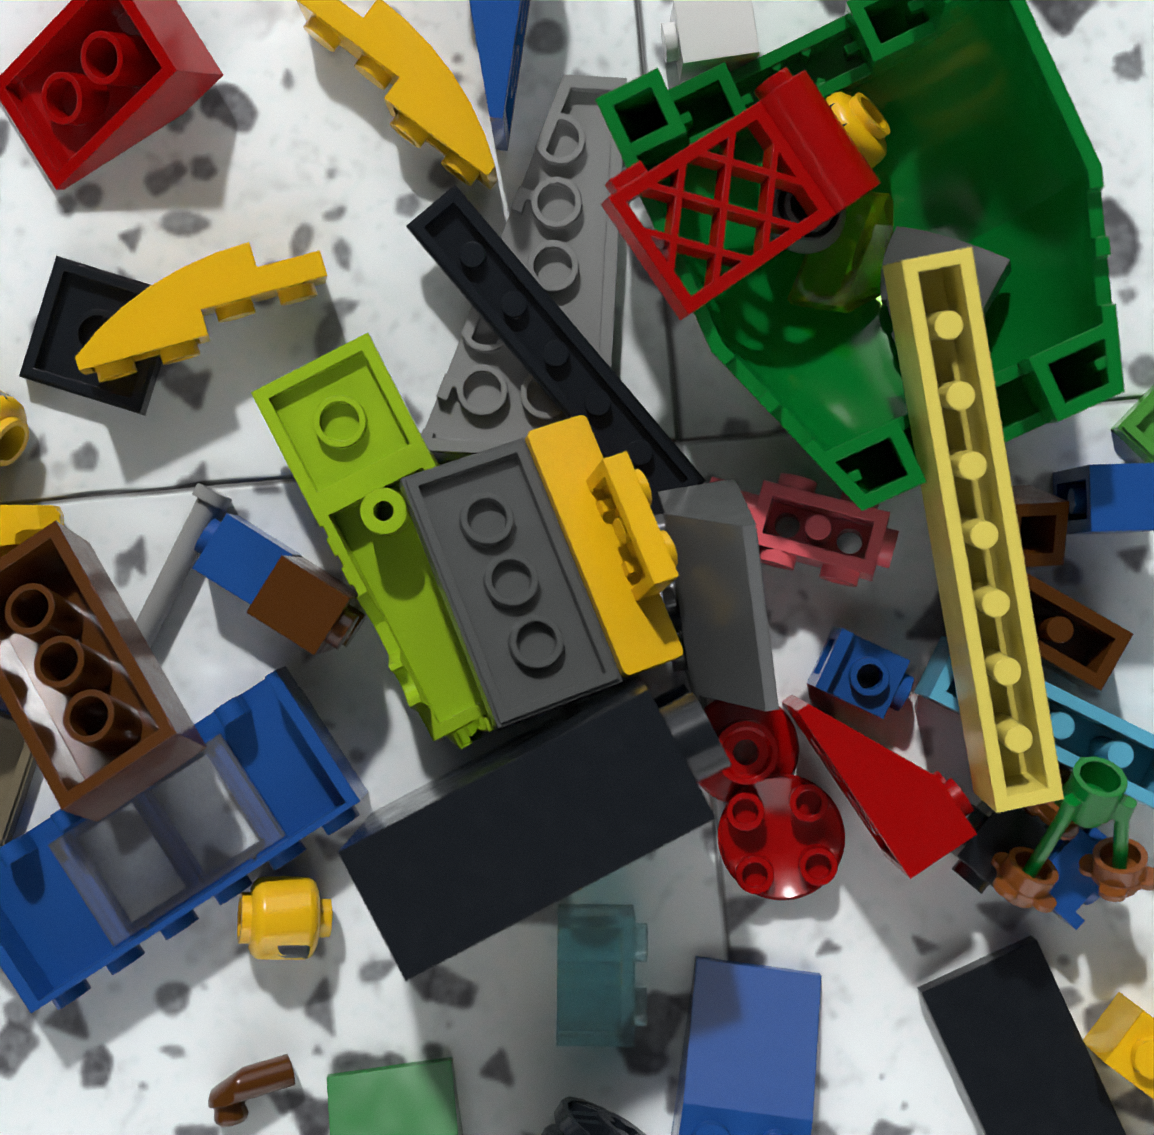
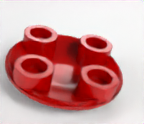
M775 773L770 774L759 783L743 785L732 795L725 805L719 821L718 846L725 867L744 891L771 900H793L815 892L835 877L844 852L845 828L836 804L820 786L798 775Z

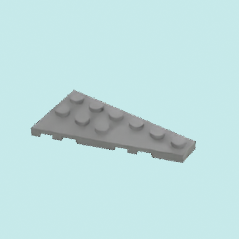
M563 74L535 145L531 162L523 182L518 188L511 206L510 215L500 238L611 368L619 231L601 204L611 195L604 185L608 180L622 172L623 159L595 99L626 84L627 78ZM471 307L447 374L443 377L436 395L437 399L425 429L421 433L432 453L473 455L523 437L525 439L531 430L567 419L477 311Z

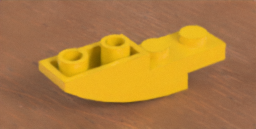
M296 0L307 21L303 28L313 39L332 52L340 45L358 59L354 67L367 80L380 89L385 90L389 83L393 85L384 97L390 115L394 117L390 126L400 136L417 148H421L426 141L445 156L441 161L443 167L464 184L472 186L475 180H478L488 189H492L498 181L495 163L486 135L469 99L453 73L436 51L406 19L383 0H376L364 17L340 0Z
M247 242L213 253L188 264L149 286L121 307L104 323L76 355L75 360L78 369L85 375L96 373L99 382H105L136 373L135 362L160 355L162 363L165 365L199 356L201 353L198 344L210 341L204 316L216 313L219 323L228 322L256 313L253 304L255 302L278 296L281 306L318 296L315 286L325 284L328 276L321 252L319 250L257 267L250 243Z

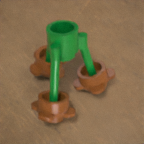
M1080 757L1075 763L1072 772L1059 768L1064 799L1023 807L1027 814L1038 816L1049 826L1035 850L1027 847H1015L1009 854L1005 852L996 853L991 860V864L997 870V877L993 881V888L999 895L1017 907L1030 908L1033 906L1040 912L1050 913L1057 905L1056 899L1051 895V890L1058 881L1059 874L1055 865L1048 857L1059 839L1071 840L1075 838L1079 832L1078 825L1085 828H1096L1113 819V837L1099 841L1093 848L1092 854H1086L1080 858L1079 872L1084 876L1091 877L1099 886V896L1110 902H1121L1141 889L1154 890V868L1148 867L1147 851L1140 843L1129 838L1130 819L1137 806V802L1134 798L1124 794L1128 786L1127 777L1116 764L1100 757Z

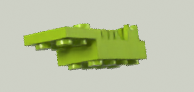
M366 333L251 392L319 527L324 528L328 536L326 540L334 556L339 557L343 565L341 570L349 585L354 586L358 597H356L374 625L388 652V666L400 683L409 707L419 713L433 742L446 736L459 749H462L481 738L482 731L488 730L491 732L494 728L399 488L401 478L440 465L435 455L430 452L369 333Z

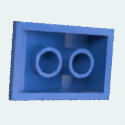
M700 956L695 957L671 1135H811L821 992L820 973Z

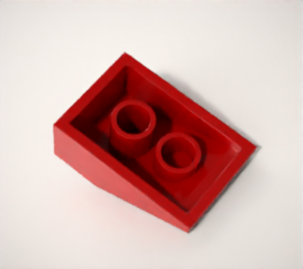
M71 0L0 75V101L55 189L65 190L183 115L223 76V73L177 0Z
M790 695L782 701L885 857L909 879L977 835L966 818L967 815L974 811V808L962 789L952 778L946 781L939 771L934 773L926 771L794 695Z

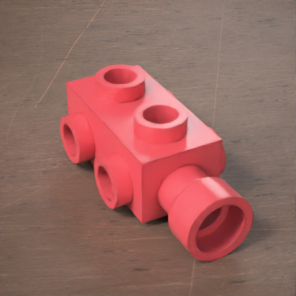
M781 473L778 483L763 480L759 495L741 490L756 523L761 563L790 571L794 570L796 562L821 568L819 574L821 579L849 587H857L859 578L873 581L876 566L890 567L899 531L887 528L890 512L878 509L879 504L862 511L843 490L840 499L815 493L817 487L815 481L788 473ZM712 476L709 483L723 481L725 479ZM783 517H793L799 522L800 529L792 537H782L775 530L777 522ZM844 533H854L861 539L862 546L857 552L847 554L838 548V538Z

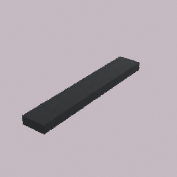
M456 185L451 187L406 226L410 234L568 419L578 415L586 416L603 458L625 451L628 452L634 469L641 470L648 480L652 493V504L650 507L653 515L661 514L658 491L699 485L706 481Z

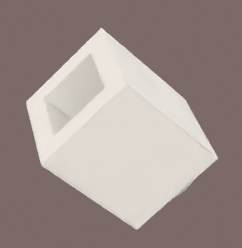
M673 0L670 22L661 23V39L665 62L676 61L679 82L687 81L723 62L726 63L729 72L757 59L760 53L752 0Z

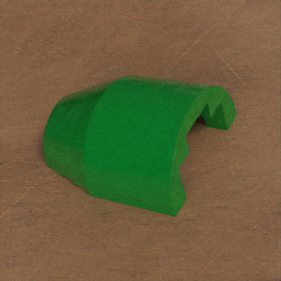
M1026 0L846 1L844 16L729 72L726 63L723 62L668 90L659 69L656 68L595 99L626 168L641 160L647 171H650L759 102L754 90L785 67L789 69L793 76L806 70L825 99L834 92H843L852 97L858 92L864 94L875 104L886 119L891 131L885 137L887 154L872 169L881 184L846 208V222L839 238L827 249L814 254L782 251L693 312L711 352L862 511L927 482L915 457L897 347L891 335L893 324L889 316L888 307L882 305L880 295L882 263L888 243L897 226L947 236L1010 259L1012 271L984 317L1004 442H1008L1045 424L1062 421L1125 392L1116 304H1112L1108 266L1111 249L1109 236L1105 235L1101 193L1104 188L1102 164ZM746 128L736 135L733 159L762 167L764 151L749 128ZM720 145L710 152L719 154ZM693 164L686 166L684 191L714 199L717 171ZM731 176L728 204L757 212L760 184ZM671 177L660 184L670 187ZM640 196L655 230L664 232L668 203ZM681 208L678 237L709 245L712 216ZM726 220L723 249L751 256L753 254L756 228ZM676 253L674 272L692 296L704 288L707 261ZM721 265L720 276L732 268Z

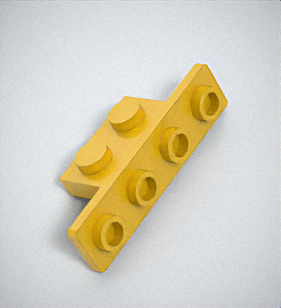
M578 415L529 431L525 437L526 444L620 675L627 678L676 660L683 654V648L660 592L679 576L676 570L678 555L670 535L664 530L660 531L650 507L652 504V493L647 478L641 470L634 469L627 451L603 458L588 419L584 415Z

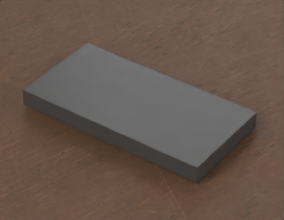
M524 437L400 479L399 488L495 732L615 687L623 681Z

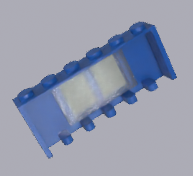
M286 666L274 670L265 676L264 680L213 710V713L194 724L207 748L100 821H93L59 809L41 824L0 847V967L31 1014L50 1001L53 1002L57 1010L67 1006L92 988L86 978L106 966L111 975L116 974L145 954L140 943L160 931L165 940L172 938L199 919L194 908L213 896L219 905L228 902L253 884L247 875L248 873L267 861L274 871L306 850L301 839L322 826L329 836L360 815L355 804L364 798L368 790Z

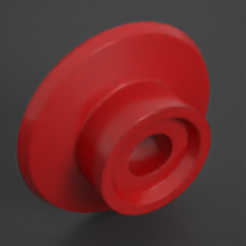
M715 700L703 709L732 765L699 783L708 794L727 803L732 795L743 785L759 783L770 774H794L799 758L798 735L790 717L780 706L778 710L762 711ZM741 740H751L756 748L754 756L745 762L736 760L733 754L735 745Z

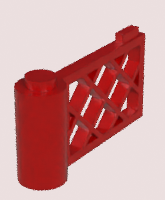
M787 67L783 68L754 90L755 95L759 99V102L650 171H647L640 160L608 180L604 185L611 195L606 198L601 206L680 321L881 184L806 70L793 76ZM746 128H749L764 151L762 167L733 159L736 135ZM720 145L719 154L710 152ZM693 164L717 171L714 199L684 191L686 166ZM731 176L760 184L757 212L728 204ZM671 177L670 187L660 184ZM775 188L793 193L808 217L799 223L772 216ZM639 196L668 203L664 232L644 227L628 204ZM681 208L712 216L709 245L678 237ZM726 220L756 228L753 254L751 256L723 249ZM770 232L780 235L769 243ZM676 253L707 261L704 288L692 296L674 272ZM721 265L732 268L720 276Z

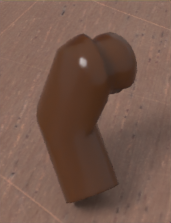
M288 1054L242 1067L212 1088L209 1094L208 1107L214 1109L215 1123L221 1127L240 1124L248 1117L249 1112L245 1105L246 1100L294 1086L295 1077Z

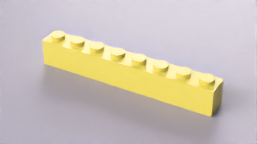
M972 247L883 265L915 457L927 481L921 484V491L974 794L996 813L1062 800L1064 795Z

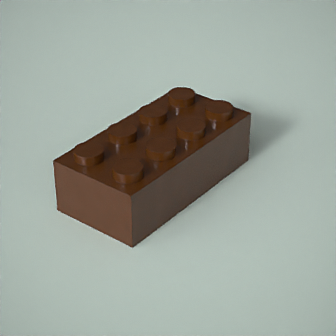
M55 520L0 557V695L62 811L98 822L206 749L207 746L88 541Z

